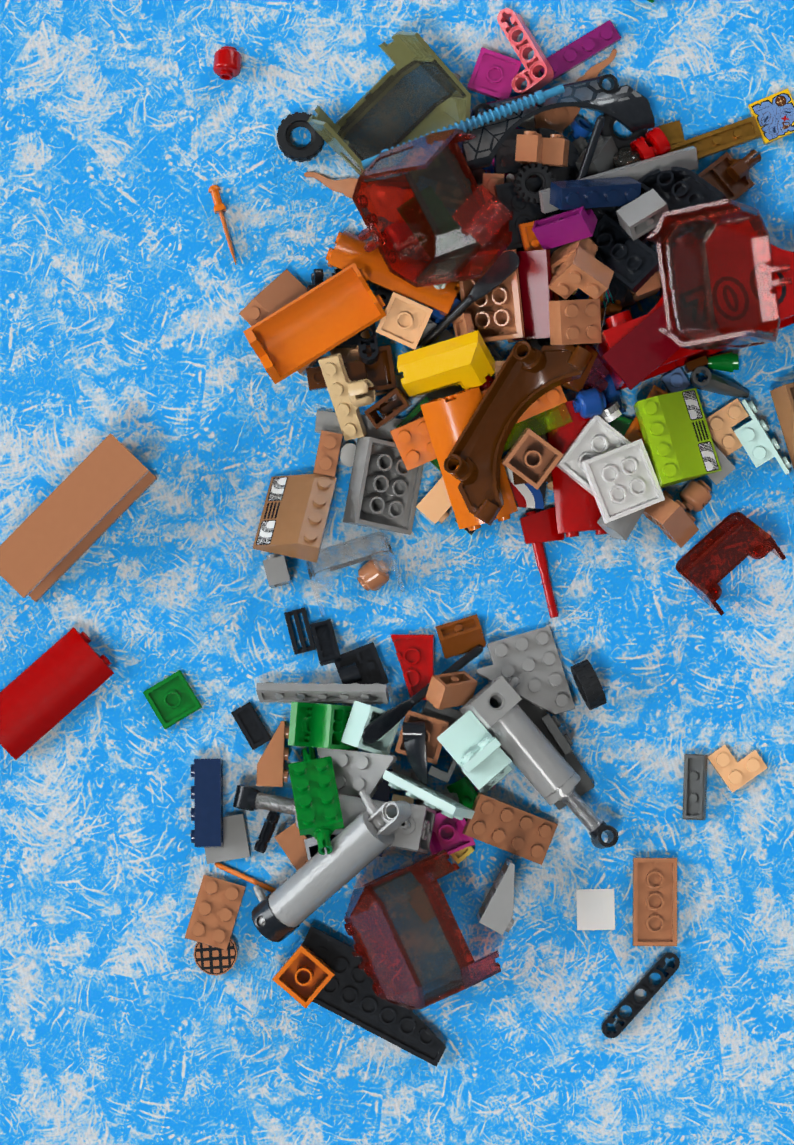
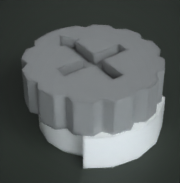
M614 401L607 404L606 409L600 415L607 423L622 415L618 402Z

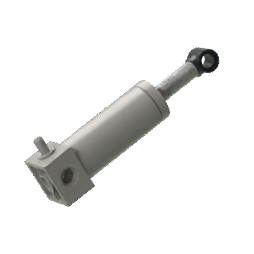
M503 676L490 681L459 709L463 715L469 710L473 712L489 733L500 742L501 745L499 747L549 805L562 800L588 829L591 842L596 848H609L617 843L619 838L617 830L613 826L607 825L604 821L598 820L596 818L597 815L574 790L581 777L517 704L522 699L514 690L520 684L518 677H513L509 682ZM602 832H605L608 835L607 842H604L602 840Z
M237 785L233 807L249 811L263 809L295 815L296 827L299 829L293 798L265 794L255 788ZM338 793L344 828L336 829L332 835L337 836L361 813L367 810L361 797ZM373 800L374 804H376L378 808H380L386 803L384 801ZM409 803L411 815L394 831L395 839L390 846L400 850L428 854L436 811L427 806Z

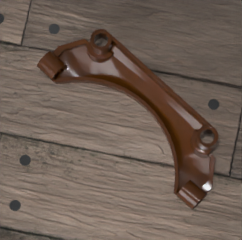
M519 341L514 345L493 383L444 461V469L461 481L458 489L469 512L476 518L491 526L504 505L500 487L501 458L507 439L519 418L528 407L548 391L564 383L579 379L594 355L578 345L576 347L573 345L543 346L540 351L533 348L527 341Z

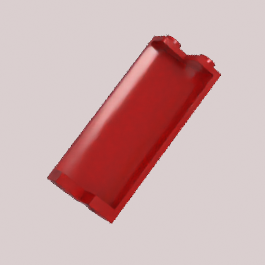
M567 401L547 410L546 420L549 444L562 454H565L591 418L584 419L579 413H575L573 401ZM555 466L552 470L558 534H566V537H578L579 532L595 531L596 535L607 534L597 523L601 513L594 496Z
M73 627L0 692V745L15 760L114 674L109 667L112 664L104 654L99 656L89 644L91 639L84 631L79 633Z

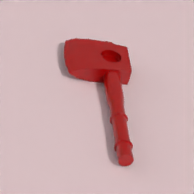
M555 507L537 513L536 511L525 513L526 517L520 518L525 544H532L550 618L559 616L543 543L564 540V534H558L556 512Z

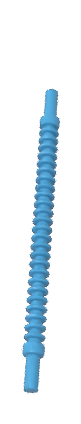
M561 84L543 92L538 90L534 92V95L523 96L522 100L518 98L517 102L512 100L511 104L507 102L506 106L500 105V108L495 107L494 111L489 109L488 113L485 111L483 115L478 113L477 117L471 116V119L466 118L465 122L460 120L459 124L457 122L454 123V126L449 124L448 128L443 127V130L437 129L436 133L431 131V135L426 133L425 137L421 135L420 139L408 140V143L403 142L402 146L397 144L396 148L392 146L391 150L388 148L381 150L380 154L361 161L363 169L381 162H391L392 158L397 159L399 155L403 157L404 153L409 155V152L414 153L415 149L420 151L421 147L426 148V145L432 146L433 142L438 144V140L443 142L444 138L448 140L449 136L461 135V132L466 133L467 129L472 131L473 127L477 129L478 125L484 126V123L489 124L490 120L495 122L496 118L500 120L501 116L506 118L507 114L518 113L519 109L524 111V108L529 109L530 105L534 107L536 103L538 105L545 103L546 99L564 93V86Z

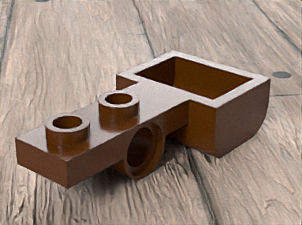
M390 345L378 347L379 359L374 364H364L361 359L344 363L348 378L351 381L368 379L373 383L374 386L369 387L368 391L375 390L376 393H382L397 388ZM367 348V357H371V348ZM320 366L306 368L309 391L326 389L327 386Z

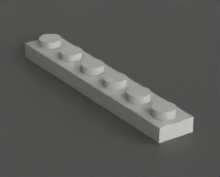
M293 682L257 683L256 688L260 702L354 703V701H358L364 704H388L389 702L387 685L379 683L317 684L311 682L299 684Z

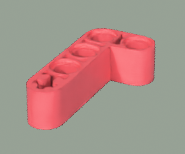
M509 8L501 10L497 16L498 24L525 67L523 71L513 78L512 89L521 95L538 91L552 81L554 77L553 68L522 16ZM523 33V39L518 42V35ZM533 50L534 56L528 60V54ZM544 68L545 73L539 78L538 73ZM527 80L526 88L521 90V84Z

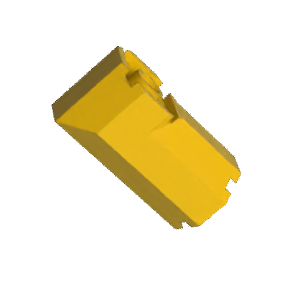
M477 330L398 355L397 369L399 373L403 372L404 378L400 380L408 396L417 397L453 385H461L465 390L481 386L486 382L485 377L488 374L492 376L495 373V360Z

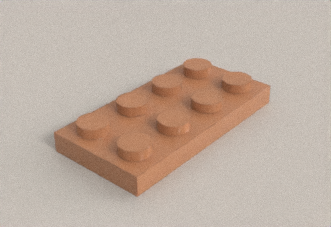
M478 792L472 807L475 813L472 819H467L462 833L542 865L558 824Z
M633 857V946H677V858Z

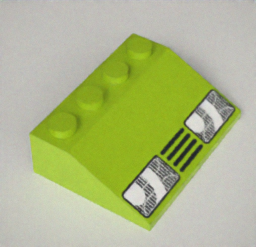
M696 388L658 395L635 403L633 407L649 459L661 488L721 471Z

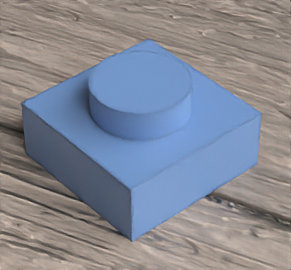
M680 367L661 378L669 393L683 391L691 385Z

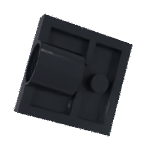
M373 642L341 654L342 660L334 662L342 684L389 683Z

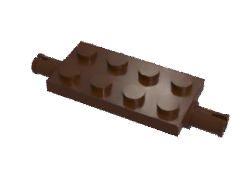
M751 150L742 159H734L726 152L698 174V176L727 197V200L698 230L755 185L749 178V169L761 161L760 154L753 158L758 153L756 150ZM672 214L670 219L663 222L664 227L672 223L666 229L668 232H673L682 223L688 230H693L694 234L697 232L675 214Z

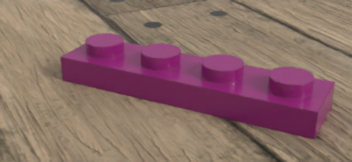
M610 20L547 58L554 71L552 81L621 40L619 33ZM544 68L540 70L542 75L545 73Z

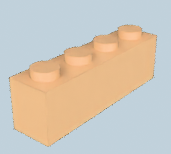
M443 476L416 506L434 524L438 521L442 524L450 515L447 511L452 506Z

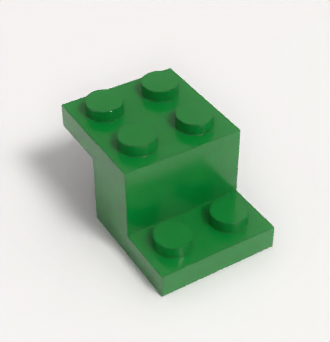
M291 701L288 745L358 750L357 747L341 742L353 706Z

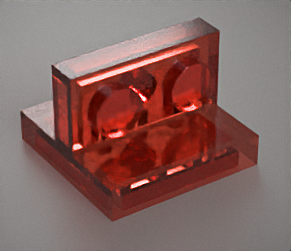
M481 184L451 217L462 227L460 231L466 237L471 235L484 247L514 214Z

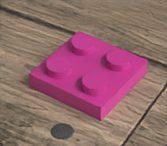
M482 47L467 89L496 100L509 98L512 92V80L518 74L522 62Z

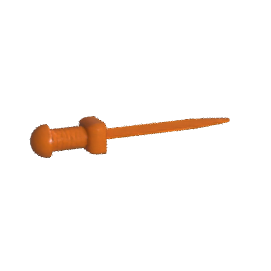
M211 185L208 193H211L213 199L214 213H219L228 247L236 265L233 245L223 214L227 210L226 206L222 203L219 193L221 189L218 185Z

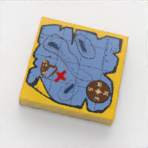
M788 88L748 105L751 116H755L764 145L794 133V101Z

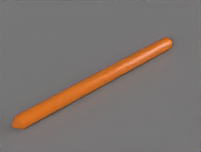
M215 863L217 868L254 885H259L260 888L271 893L276 890V888L222 863Z

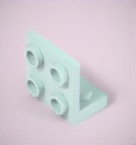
M470 710L437 737L441 745L467 774L501 745Z

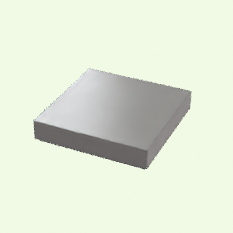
M244 813L223 817V847L204 848L207 864L250 857Z

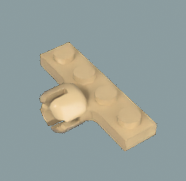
M341 353L321 357L318 362L344 440L365 437L367 432L359 407L371 405L375 401L376 391H368L369 387L374 386L373 383L368 379L351 381L348 378Z

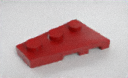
M390 634L411 698L430 683L431 677L434 676V635Z

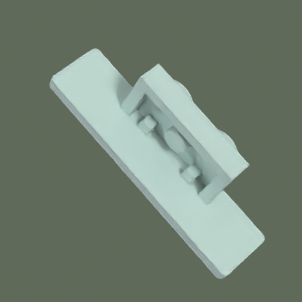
M747 399L742 400L741 402L752 420L734 430L745 451L756 468L775 457L784 473L788 475L791 473L789 468L792 465L786 456H781L778 451L781 447L775 437L770 438L767 433L770 429L765 420H759L756 412H758L756 405L752 400L750 402Z

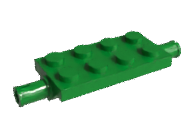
M305 747L301 750L303 761L288 764L300 836L309 834L317 840L319 854L325 855V847L327 854H330L333 851L330 840L332 833L336 829L344 828L332 758L329 756L316 759L315 749L309 747L308 754Z

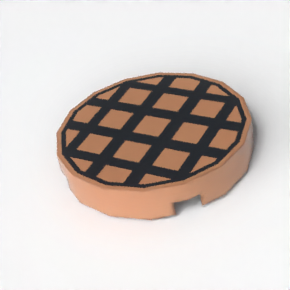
M230 939L226 951L197 942L194 949V958L197 966L208 975L217 976L225 974L233 967L237 960L238 951L236 943L233 939Z

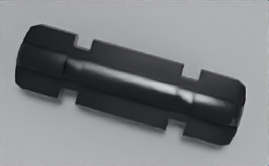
M273 811L268 813L267 822L263 825L258 837L259 841L256 842L254 850L260 853L266 851L267 842H270L276 827L275 823H278L280 818L278 813Z

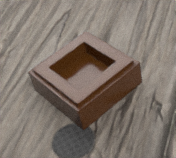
M705 355L685 363L683 366L685 372L690 373L697 367H706L708 359Z

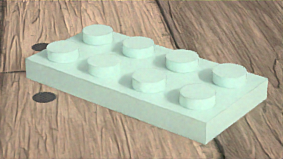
M387 770L384 772L382 778L389 782L388 786L399 791L400 789L405 791V795L415 800L420 799L424 801L423 804L432 809L442 810L441 814L444 816L463 820V818L472 819L475 813L474 810L405 774Z

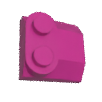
M441 811L436 812L429 846L435 862L461 849L476 845L472 837L462 833L466 824L464 818L463 820L454 817L452 819L441 814Z

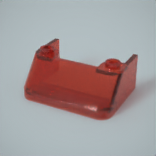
M734 512L728 515L677 562L676 570L701 599L722 616L724 612L716 602L722 594V589L717 583L747 556L753 559H761L769 552H773L782 560L786 557L771 535L742 513Z

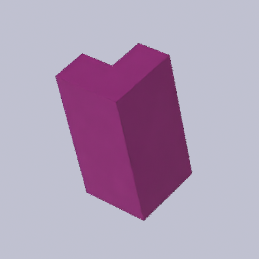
M580 207L534 222L532 231L543 250L551 249L593 236L598 219L592 209L586 211L584 207Z

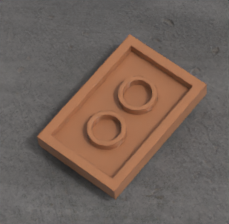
M204 875L185 938L227 951L246 887Z

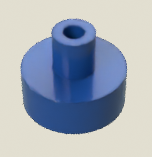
M576 117L570 125L573 130L571 136L574 139H578L580 136L587 138L593 131L592 125L582 117Z

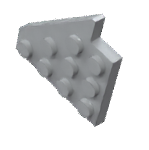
M550 626L487 644L493 665L476 669V674L489 681L503 676L509 682L513 677H518L520 684L514 688L516 693L522 699L552 715L575 709Z

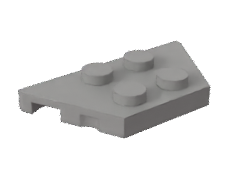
M317 748L319 758L329 756L332 758L338 793L361 797L359 792L365 790L372 798L377 791L378 785L384 780L382 777L385 770H388L391 764L397 760V757L391 755Z

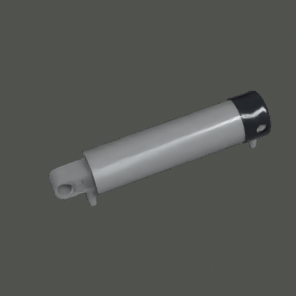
M361 790L359 795L367 810L361 813L331 840L333 851L330 854H327L326 847L324 848L325 855H321L319 852L316 853L268 896L265 895L259 885L253 887L255 895L260 902L252 911V920L257 930L272 942H280L288 937L305 919L394 842V831L411 815L410 804L404 800L388 801L378 808L365 790Z

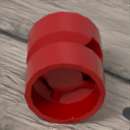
M658 127L648 131L645 134V138L640 136L630 143L631 151L634 157L639 159L637 160L638 162L666 154L671 150L666 135Z

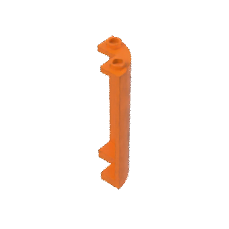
M348 231L338 233L335 248L330 247L326 256L328 267L333 268L334 266L343 270L355 263L359 270L364 269L369 277L367 281L440 311L441 315L447 316L450 313L453 303L460 292L459 278L452 276L444 289H436L432 281L440 270L400 253L388 250L381 245Z
M355 263L351 264L243 331L249 344L275 384L386 316L382 308L386 305L379 294L377 296L373 294L366 282L369 280V277L363 268L359 270Z
M479 386L420 405L459 529L468 528L469 531L481 528V524L485 522L469 512L458 489L461 481L444 469V461L483 399ZM502 463L500 465V487L504 505L495 520L498 519V522L510 519V514L518 511Z

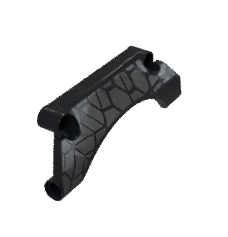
M612 74L563 85L564 93L546 99L545 103L540 105L536 103L534 107L530 105V108L527 109L525 107L524 111L519 109L518 113L507 114L506 118L501 116V119L498 120L496 118L495 122L490 120L489 124L484 123V126L478 125L477 129L473 127L472 131L467 129L462 142L464 168L466 172L489 167L499 147L515 128L532 116L551 109L578 107L598 111L617 120L632 133L654 128V116L649 100L628 85L619 87L617 78ZM604 79L610 81V90L603 88L602 82ZM534 92L482 103L476 106L471 114L477 117L480 108L485 109L488 113L489 109L494 111L495 107L500 108V105L506 106L507 102L511 104L512 100L517 102L518 98L522 100L523 96L534 95Z

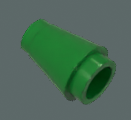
M730 351L708 356V369L727 372L739 370L738 353Z

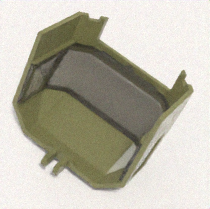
M398 31L392 36V42L386 44L384 41L378 45L395 65L353 107L334 123L317 105L315 108L317 115H312L307 121L323 140L366 183L376 186H413L420 180L419 175L424 170L428 171L434 165L440 166L442 162L439 156L445 155L449 157L452 154L450 145L455 140H460L466 133L462 131L461 135L449 136L450 138L448 140L444 138L443 142L438 140V144L433 142L432 146L426 145V148L421 147L420 151L415 149L414 153L410 151L409 155L404 153L403 157L399 155L397 159L392 158L391 162H381L366 169H363L362 160L380 154L381 150L387 148L391 150L392 146L396 148L397 144L402 146L403 142L407 144L408 140L420 139L421 135L425 137L426 133L431 135V131L436 133L437 129L443 130V127L448 128L449 124L454 126L455 122L459 124L460 120L465 122L466 118L470 119L471 94L417 32Z

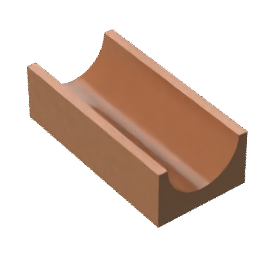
M110 433L0 545V576L23 598L29 595L37 602L157 478Z

